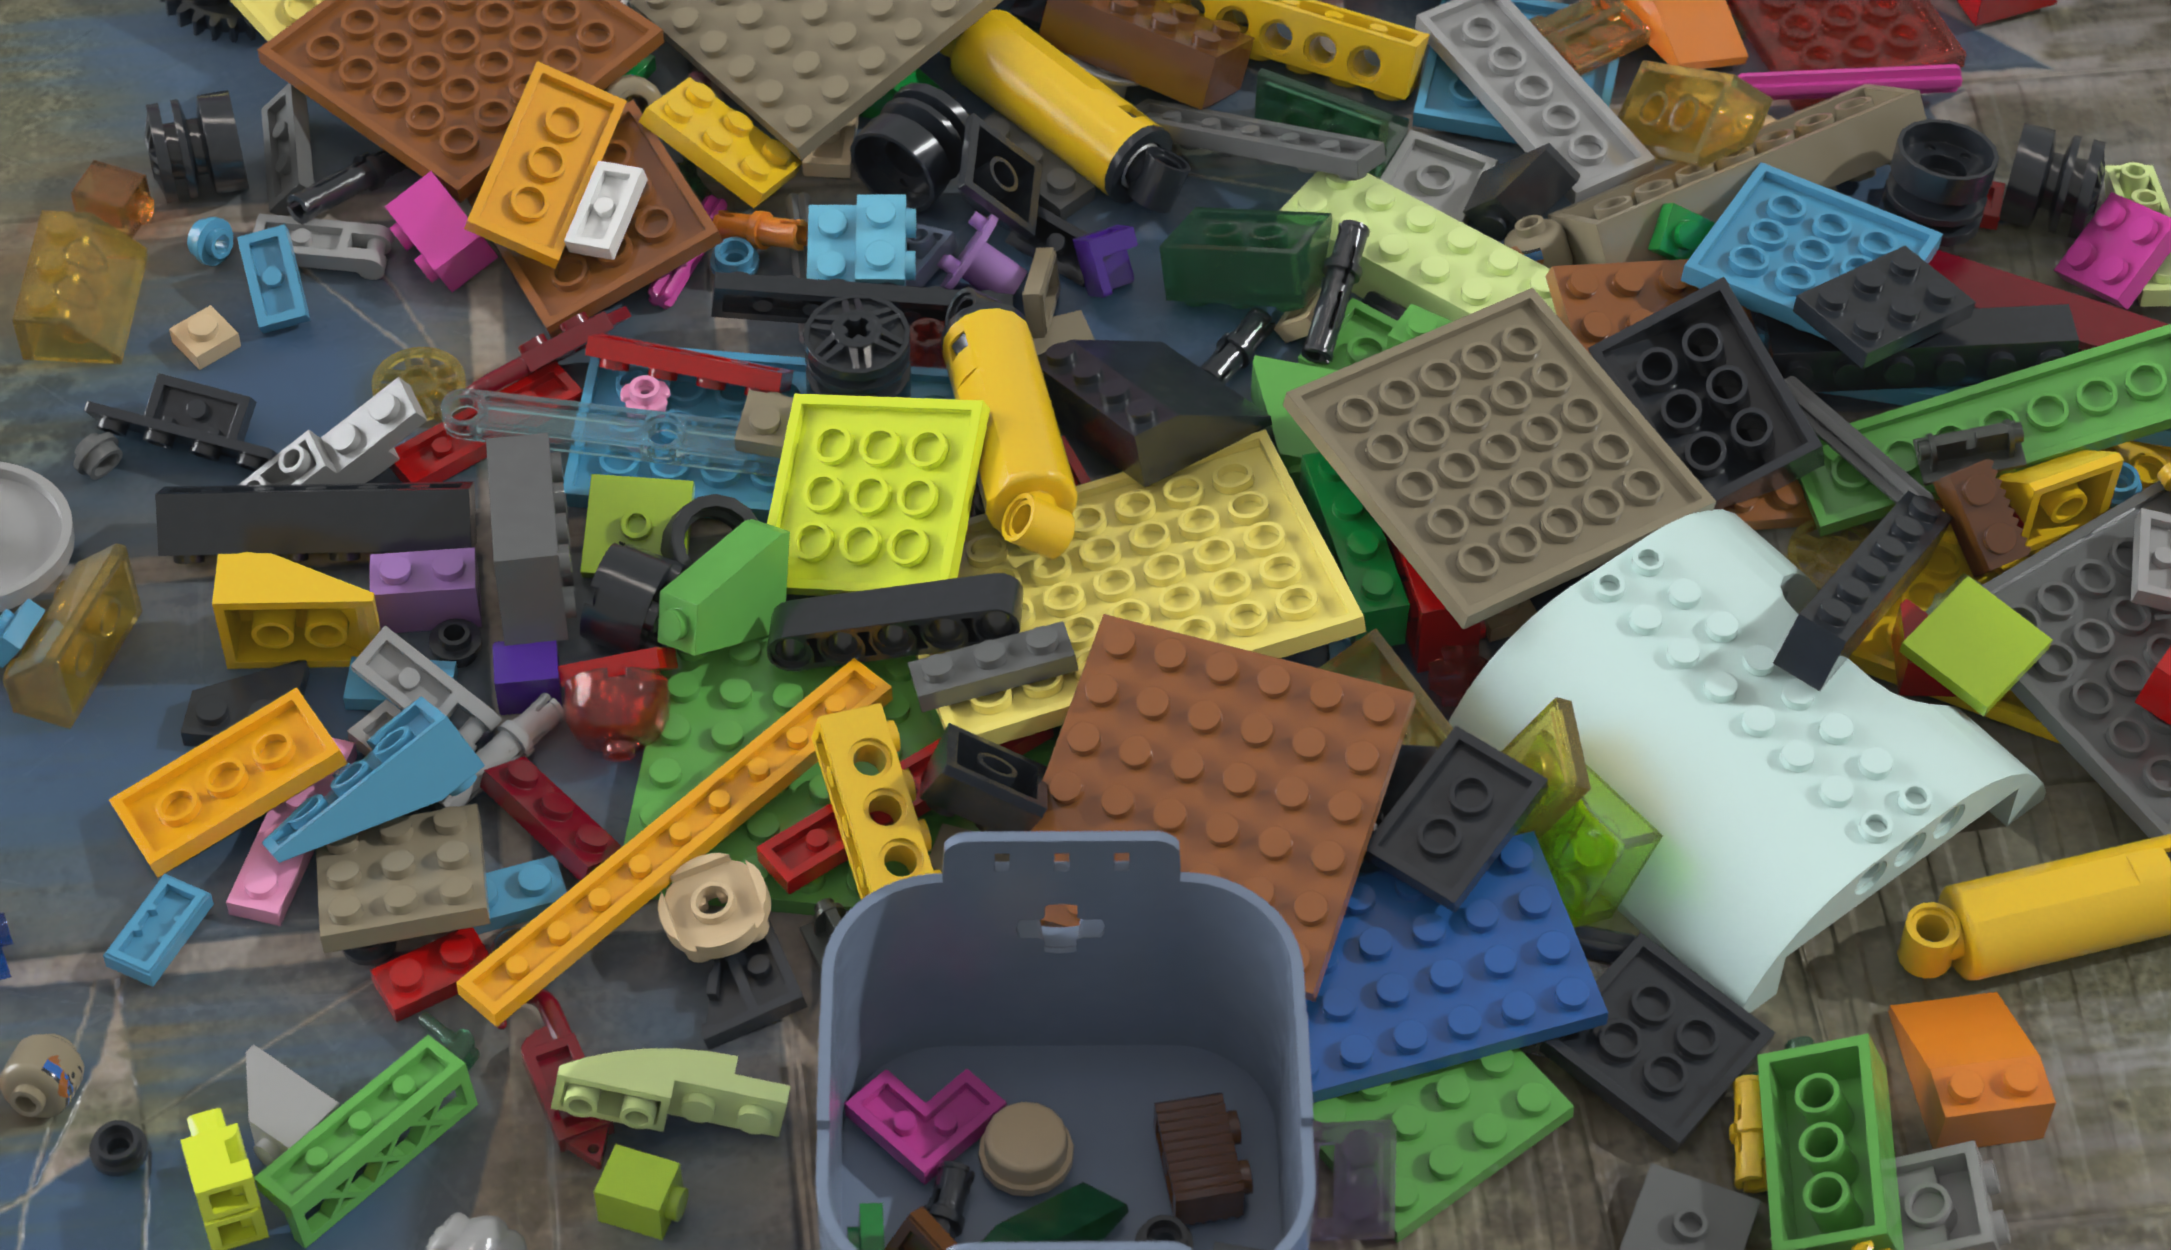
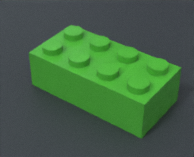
M1869 1033L1757 1055L1772 1250H1851L1857 1243L1870 1240L1874 1245L1873 1250L1885 1248L1904 1250L1887 1070Z

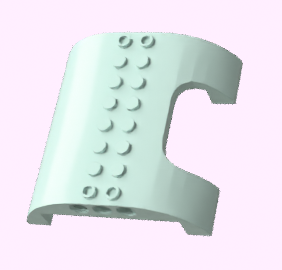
M1713 509V511L1707 510L1686 515L1661 527L1551 600L1519 628L1485 665L1464 694L1446 727L1451 732L1455 726H1458L1548 779V791L1526 818L1525 822L1640 932L1751 1013L1777 994L1785 958L1987 811H1990L2005 826H2008L2044 800L2046 790L2044 783L1959 708L1912 701L1892 693L1872 680L1849 658L1821 691L1816 690L1773 664L1798 614L1818 593L1817 587L1802 571L1735 513L1723 509Z

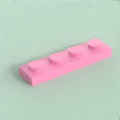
M332 738L341 750L347 763H354L357 758L355 742ZM333 773L267 812L226 901L229 915L281 926L315 849L279 863L261 842L306 799L317 794L325 796L331 790L330 784L334 779Z

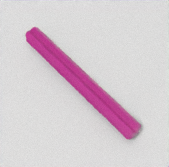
M1956 64L1756 72L1739 74L1735 79L1734 89L1736 98L1740 101L1832 98L1864 84L1920 90V94L1956 92L1962 86L1961 68Z

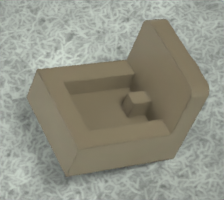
M749 390L734 438L735 451L781 458L793 397H787L778 392L764 393Z

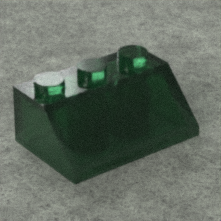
M1261 68L1257 74L1255 118L1384 142L1386 160L1368 172L1378 179L1381 178L1408 134L1409 118L1280 72Z
M1195 207L1159 246L1166 301H1182L1192 307L1204 306L1209 303L1230 304L1235 309L1273 306L1283 312L1304 308L1321 288L1322 267L1326 259L1332 228V213Z

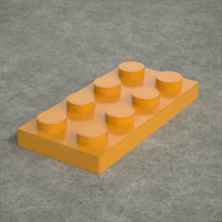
M537 61L464 229L555 269L566 245L564 242L587 185L597 162L602 161L627 101Z
M296 687L110 798L109 801L153 872L159 878L164 873H167L348 763L339 747Z

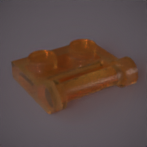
M1580 0L1546 17L1537 15L1529 19L1535 28L1580 76L1649 44L1651 29L1621 0Z

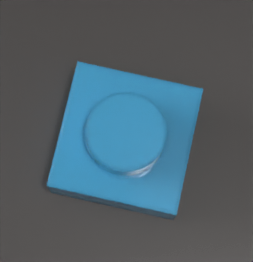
M27 599L15 613L6 608L0 615V668H3L19 652L46 611L30 599Z

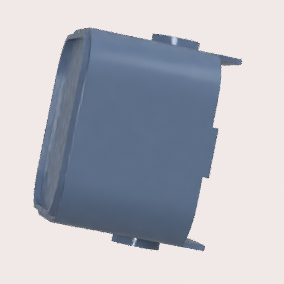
M1160 831L959 833L950 837L944 843L943 873L912 876L883 886L859 901L838 923L826 946L821 972L816 1196L820 1250H857L847 1239V1226H858L859 1203H883L884 1244L886 1247L907 1216L919 1207L928 1204L936 1180L935 1176L926 1185L918 1180L846 1116L845 1102L887 1069L926 1103L966 1068L1005 1100L1007 1106L1019 1102H1032L1052 1109L1062 1119L1064 1126L1068 1129L1074 1145L1072 1168L1064 1181L1049 1192L1032 1197L1016 1196L996 1188L985 1177L979 1161L981 1140L979 1138L954 1160L970 1167L969 1171L975 1172V1179L964 1206L963 1217L965 1218V1226L960 1236L955 1237L957 1245L951 1246L946 1250H1192L1190 1247L1177 1242H1135L1138 1230L1150 1218L1157 1215L1173 1216L1153 1127L1154 1103L1221 1092L1223 1093L1226 1111L1236 1110L1239 1117L1242 1143L1235 1145V1151L1238 1160L1248 1159L1253 1193L1244 1195V1213L1239 1218L1230 1217L1227 1220L1220 1218L1216 1222L1208 1220L1204 1224L1200 1222L1194 1225L1185 1224L1193 1237V1250H1213L1214 1241L1263 1250H1309L1316 1178L1308 1013H1306L1304 968L1300 948L1292 930L1282 916L1267 901L1251 890L1220 877L1201 873L1181 872L1180 844L1176 837ZM1055 853H1069V861H1054ZM1129 853V861H1114V854ZM995 854H1010V862H995ZM1054 904L1076 905L1077 917L1081 919L1078 926L1061 928L1041 926L1040 920L1045 917V906ZM1082 1182L1126 1203L1129 1209V1213L1102 1242L980 1243L998 1223Z

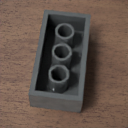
M548 432L486 439L493 561L504 644L509 646L569 640L567 618H577L561 452L551 453Z

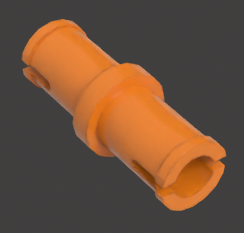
M719 210V215L715 214L713 218V223L718 229L722 240L730 237H740L746 239L754 249L766 250L770 246L802 251L804 250L803 246L808 245V222L804 219L794 220L773 217L768 211H755L752 214L729 212L728 210Z

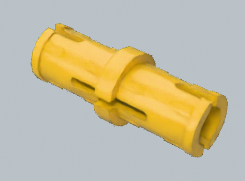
M1743 1075L1737 1077L1733 1082L1735 1116L1734 1123L1729 1128V1140L1734 1144L1736 1167L1734 1185L1738 1190L1743 1188V1192L1760 1193L1767 1191L1768 1188L1759 1075Z

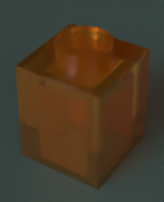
M93 160L71 191L80 227L131 241L140 227L149 222L154 211V200L150 195L145 174Z

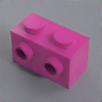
M432 171L384 206L396 221L395 224L389 227L395 237L407 251L415 246L421 253L414 261L431 283L441 278L452 293L498 258L497 254L483 237L464 229L468 217Z

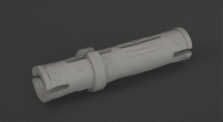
M543 693L513 721L506 720L497 728L499 733L482 749L476 752L485 765L476 773V781L461 794L456 796L449 794L443 800L431 804V807L437 811L450 806H465L483 791L480 788V782L484 770L523 756L528 758L535 751L533 746L544 735L566 719V713L555 698L551 699L549 694Z

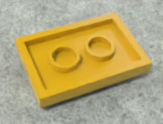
M690 77L646 107L639 120V123L753 208L757 207L794 178L802 166V161L794 156L784 144L770 138L754 126L748 116L731 109L715 97L714 92L708 86L695 82Z

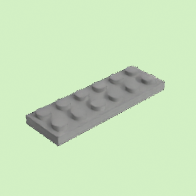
M1452 0L1416 15L1415 29L1430 34L1428 44L1526 153L1550 143L1581 175L1578 182L1564 194L1571 204L1654 171L1656 158L1511 0Z

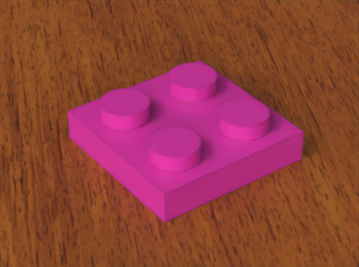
M2111 192L2055 267L2054 271L2064 281L2128 310L2171 252V217Z

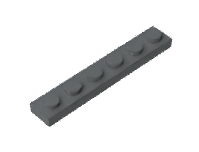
M1149 98L1134 106L1169 132L1173 143L1179 144L1182 149L1186 150L1206 149L1216 151L1222 157L1242 156L1258 159V162L1263 165L1284 164L1298 167L1299 171L1305 173L1320 171L1336 174L1340 179L1346 181L1364 178L1368 172L1386 160L1384 142L1214 110H1200L1192 106Z

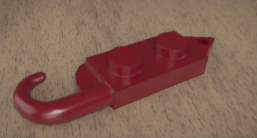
M624 306L608 314L603 311L591 318L584 311L559 325L563 333L547 340L544 333L528 340L518 347L521 353L518 358L485 374L465 388L458 395L459 405L462 407L469 406L554 361L558 363L586 348L588 335L608 334L615 326L632 317L629 310Z
M542 989L525 1003L533 1005L538 1009L545 1026L534 1031L525 1039L521 1046L522 1062L560 1152L569 1150L600 1170L603 1165L608 1136L615 1133L613 1121L594 1117H577L565 1111L551 1109L559 1066L585 1058L575 1033L572 1032L559 1001L551 992ZM507 1019L497 1028L504 1030L507 1027Z

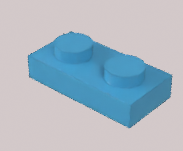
M283 224L237 237L258 327L264 334L311 321L290 233L286 225Z
M552 855L486 873L491 924L473 928L477 934H482L531 921L563 896L567 890L557 859Z

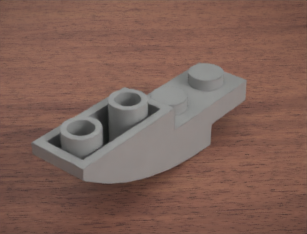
M397 377L320 438L310 430H307L274 456L272 461L269 460L239 485L366 483L400 460L394 446L424 424L427 418L411 386L400 377Z

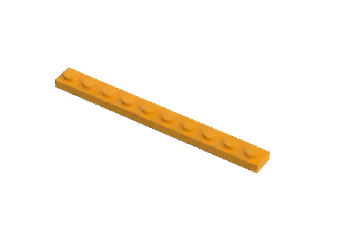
M853 658L456 982L458 994L493 1025L499 1026L672 883L671 876L681 865L691 859L707 854L816 764L818 758L811 736L818 716L881 703L882 707H884L893 700L892 686L857 659Z

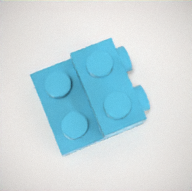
M857 194V205H809L807 279H843L848 282L872 284L889 282L899 286H906V280L915 281L916 252L907 251V238H916V209H907L906 195Z

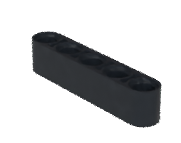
M991 573L789 600L776 606L772 613L767 657L773 665L780 669L800 671L846 665L853 658L862 663L953 651L976 645L983 641L1017 634L1021 629L1023 586L1019 580L1011 575Z

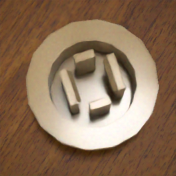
M1019 1102L1008 1105L994 1114L980 1140L979 1161L985 1177L996 1188L1011 1195L1032 1197L1049 1192L1064 1181L1072 1168L1074 1145L1062 1119L1052 1109L1039 1103Z

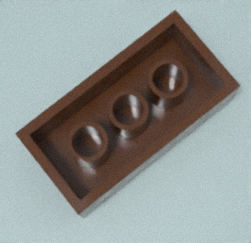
M1047 0L1039 31V36L1067 55L1069 54L1079 60L1200 110L1241 89L1255 39L1240 32L1241 28L1235 23L1226 20L1212 21L1200 16L1199 10L1191 5L1183 3L1171 4L1163 0Z

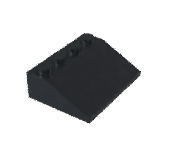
M1725 277L1588 348L1590 355L1716 500L1714 509H1721L1780 489L1825 465L1823 445Z
M1068 340L1050 346L1046 352L1037 355L1057 423L1145 488L1272 425V419L1269 414L1162 341Z

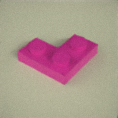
M967 1068L926 1103L890 1071L885 1069L845 1102V1114L918 1180L926 1185L937 1175L939 1165L942 1162L954 1161L982 1137L994 1114L1006 1107L1007 1102Z

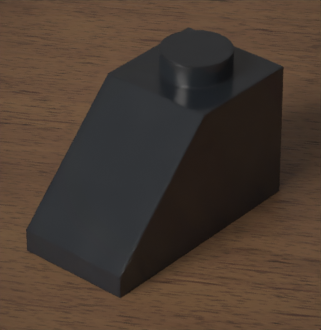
M1547 143L1483 171L1463 213L1483 234L1500 242L1505 240L1508 233L1515 228L1516 222L1530 215L1543 216L1578 182L1581 175L1550 143Z

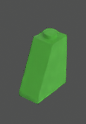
M1255 355L1252 367L1251 399L1254 405L1271 416L1272 425L1262 430L1266 429L1299 492L1302 455L1320 451L1283 407L1285 395L1288 391L1337 370Z
M754 519L745 520L660 591L657 642L696 656L769 636L772 613L776 606L786 602L790 531Z

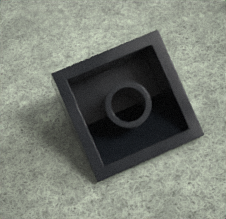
M948 723L921 776L919 798L924 800L930 809L940 815L954 817L956 814L974 822L981 832H1029L1043 818L1047 810L1048 784L1043 781L1047 766Z

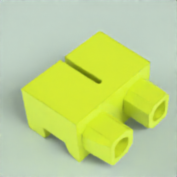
M221 1108L189 1116L187 1121L191 1137L181 1139L180 1141L211 1250H228L268 1238L269 1233L238 1123L226 1126Z

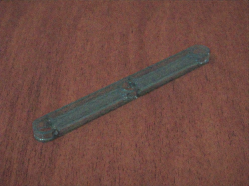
M458 389L452 391L441 402V415L445 431L450 436L462 440L486 442L488 438L548 432L550 450L769 477H777L781 459L735 451L734 438L740 422L736 420L477 389ZM469 407L478 411L477 415L469 420L460 421L451 416L453 412L460 408ZM661 431H669L677 435V438L669 444H657L650 440L654 434Z

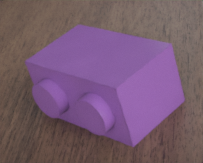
M475 547L370 555V592H373L375 596L381 630L384 626H387L394 633L431 631L441 622L455 618L469 620L477 627H482L481 584Z

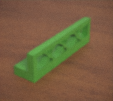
M427 1035L254 1177L258 1191L285 1213L295 1241L306 1249L478 1105L466 1063L430 1035ZM455 1090L456 1097L438 1111L443 1099ZM412 1126L407 1138L395 1147L399 1136ZM368 1162L364 1173L351 1183L356 1171ZM324 1199L320 1210L306 1220L304 1214Z

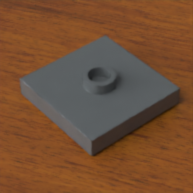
M1651 1163L1619 1250H1745L1761 1200Z

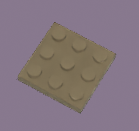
M477 804L460 807L450 806L437 811L400 816L316 849L319 927L324 954L491 924L482 827Z

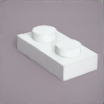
M604 161L597 162L564 240L569 252L611 260L615 259L648 180L643 168Z

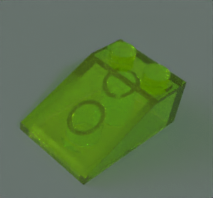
M1545 732L1525 766L1548 779V791L1514 836L1531 831L1535 832L1573 928L1612 918L1663 835L1553 732Z

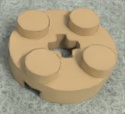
M710 853L689 860L672 874L671 880L673 883L667 889L665 897L661 892L658 901V914L671 943L685 952L691 961L702 963L710 959L733 955L750 944L762 940L768 933L771 897L762 874L752 863L746 860V864L731 860L729 854ZM713 898H718L721 903H727L717 913H703L709 909L708 901Z

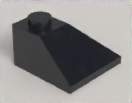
M973 113L966 120L958 190L963 200L975 211L987 218L993 214L998 218L996 225L1029 240L1035 236L1043 165Z

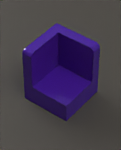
M1115 225L1073 239L1088 296L1104 298L1113 294L1112 289L1134 281L1127 249L1139 245L1132 226Z
M556 640L505 646L504 641L493 643L494 685L500 715L522 714L543 693L549 694L551 699L555 698L563 708L562 687L558 671L560 662Z

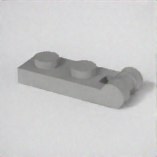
M258 214L253 233L283 224L286 225L290 233L298 267L357 272L360 276L370 280H377L384 276L388 261L385 254L391 251L395 236L384 225L314 218L307 223L301 224L295 221L292 216ZM354 246L365 247V249H364V248H353V247H354Z
M387 626L382 628L350 665L354 673L401 710L407 708L421 696L448 718L458 708L463 710L470 718L458 731L474 752L478 749L475 743L484 732L488 731L491 733L502 720L488 705Z

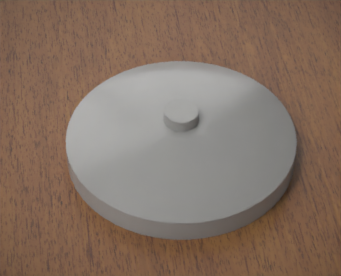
M0 462V612H3L6 608L8 610L23 604L27 599L35 598L52 585L68 565L75 542L71 510L61 491L42 475L25 467L7 462Z

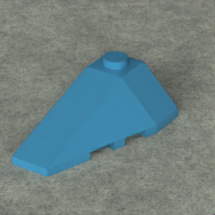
M421 696L366 741L372 748V751L363 760L352 764L348 763L332 774L334 779L330 784L331 790L325 796L317 794L306 799L261 843L279 863L439 802L449 794L451 796L459 795L476 781V773L485 765L450 719Z

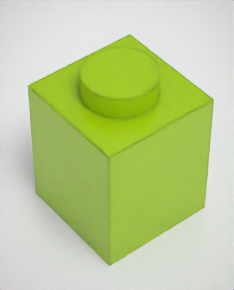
M615 1144L594 1190L598 1221L659 1240H663L671 1220L678 1222L681 1219L689 1195L688 1188L683 1187L680 1163Z

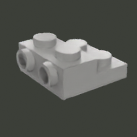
M1975 1140L1895 1158L1904 1250H2001L2000 1246L2011 1244L2010 1232L2003 1209L1993 1211L1990 1196L2001 1193L1993 1159L1983 1161Z

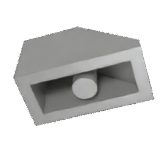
M253 1045L246 1051L248 1115L255 1142L253 1150L256 1156L268 1166L337 1110L339 1103L257 1046Z

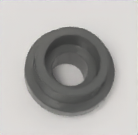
M110 432L100 435L98 433L88 435L75 449L76 458L73 467L81 475L88 474L93 480L104 477L118 465L122 458L123 452L118 447V439Z

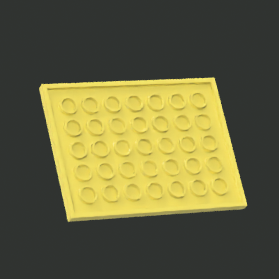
M1265 429L1255 432L1146 488L1125 472L1076 486L1077 503L1076 509L1072 513L1075 520L1074 535L1068 548L1056 559H1047L1006 541L1002 533L992 527L986 513L969 518L957 578L1005 573L1019 580L1024 592L1021 629L1019 633L1063 621L1076 656L1078 671L947 705L936 710L944 730L948 723H951L998 745L1063 725L1103 614L1276 658L1288 657L1299 652L1365 633L1364 615ZM938 652V653L915 655V656H916V659L919 660V659L927 658V657H929V656H931V655H934V654H942V653H946V652Z

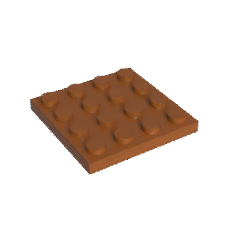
M634 100L625 104L602 158L604 162L643 168L648 179L615 259L611 260L569 252L565 245L559 262L554 269L493 242L551 338L563 333L559 325L575 315L585 311L587 316L591 317L723 242L718 229L657 135L639 123L642 112ZM481 187L467 198L472 208Z

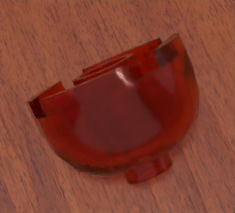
M607 667L578 673L568 679L565 683L563 708L566 723L577 742L593 752L603 754L605 760L614 762L631 760L635 757V752L645 749V746L654 743L663 733L669 721L671 707L668 679L656 671L638 667H625L626 677H608Z

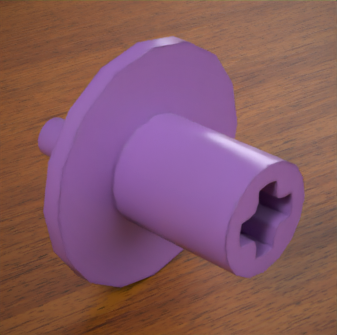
M975 211L968 224L976 228L977 231L959 257L956 259L950 254H944L937 263L939 268L948 273L940 287L953 289L962 278L978 290H991L996 293L1014 295L1028 271L986 242L997 224L998 218L991 214L986 218Z

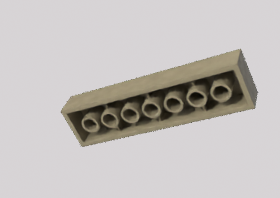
M1872 84L1861 85L1547 215L1548 219L1555 220L1564 227L1573 256V265L1668 260L1648 250L1662 204L1675 203L1716 223L1760 162L1833 191H1837L1836 185L1843 182H1857L1869 179L1876 175L1877 168L1891 164L1901 130L1913 122L1926 120L1920 90Z

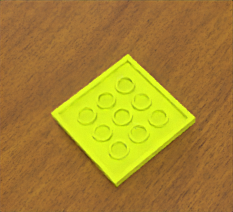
M794 394L767 521L769 525L790 531L786 594L827 596L957 578L990 413L989 406L983 400Z

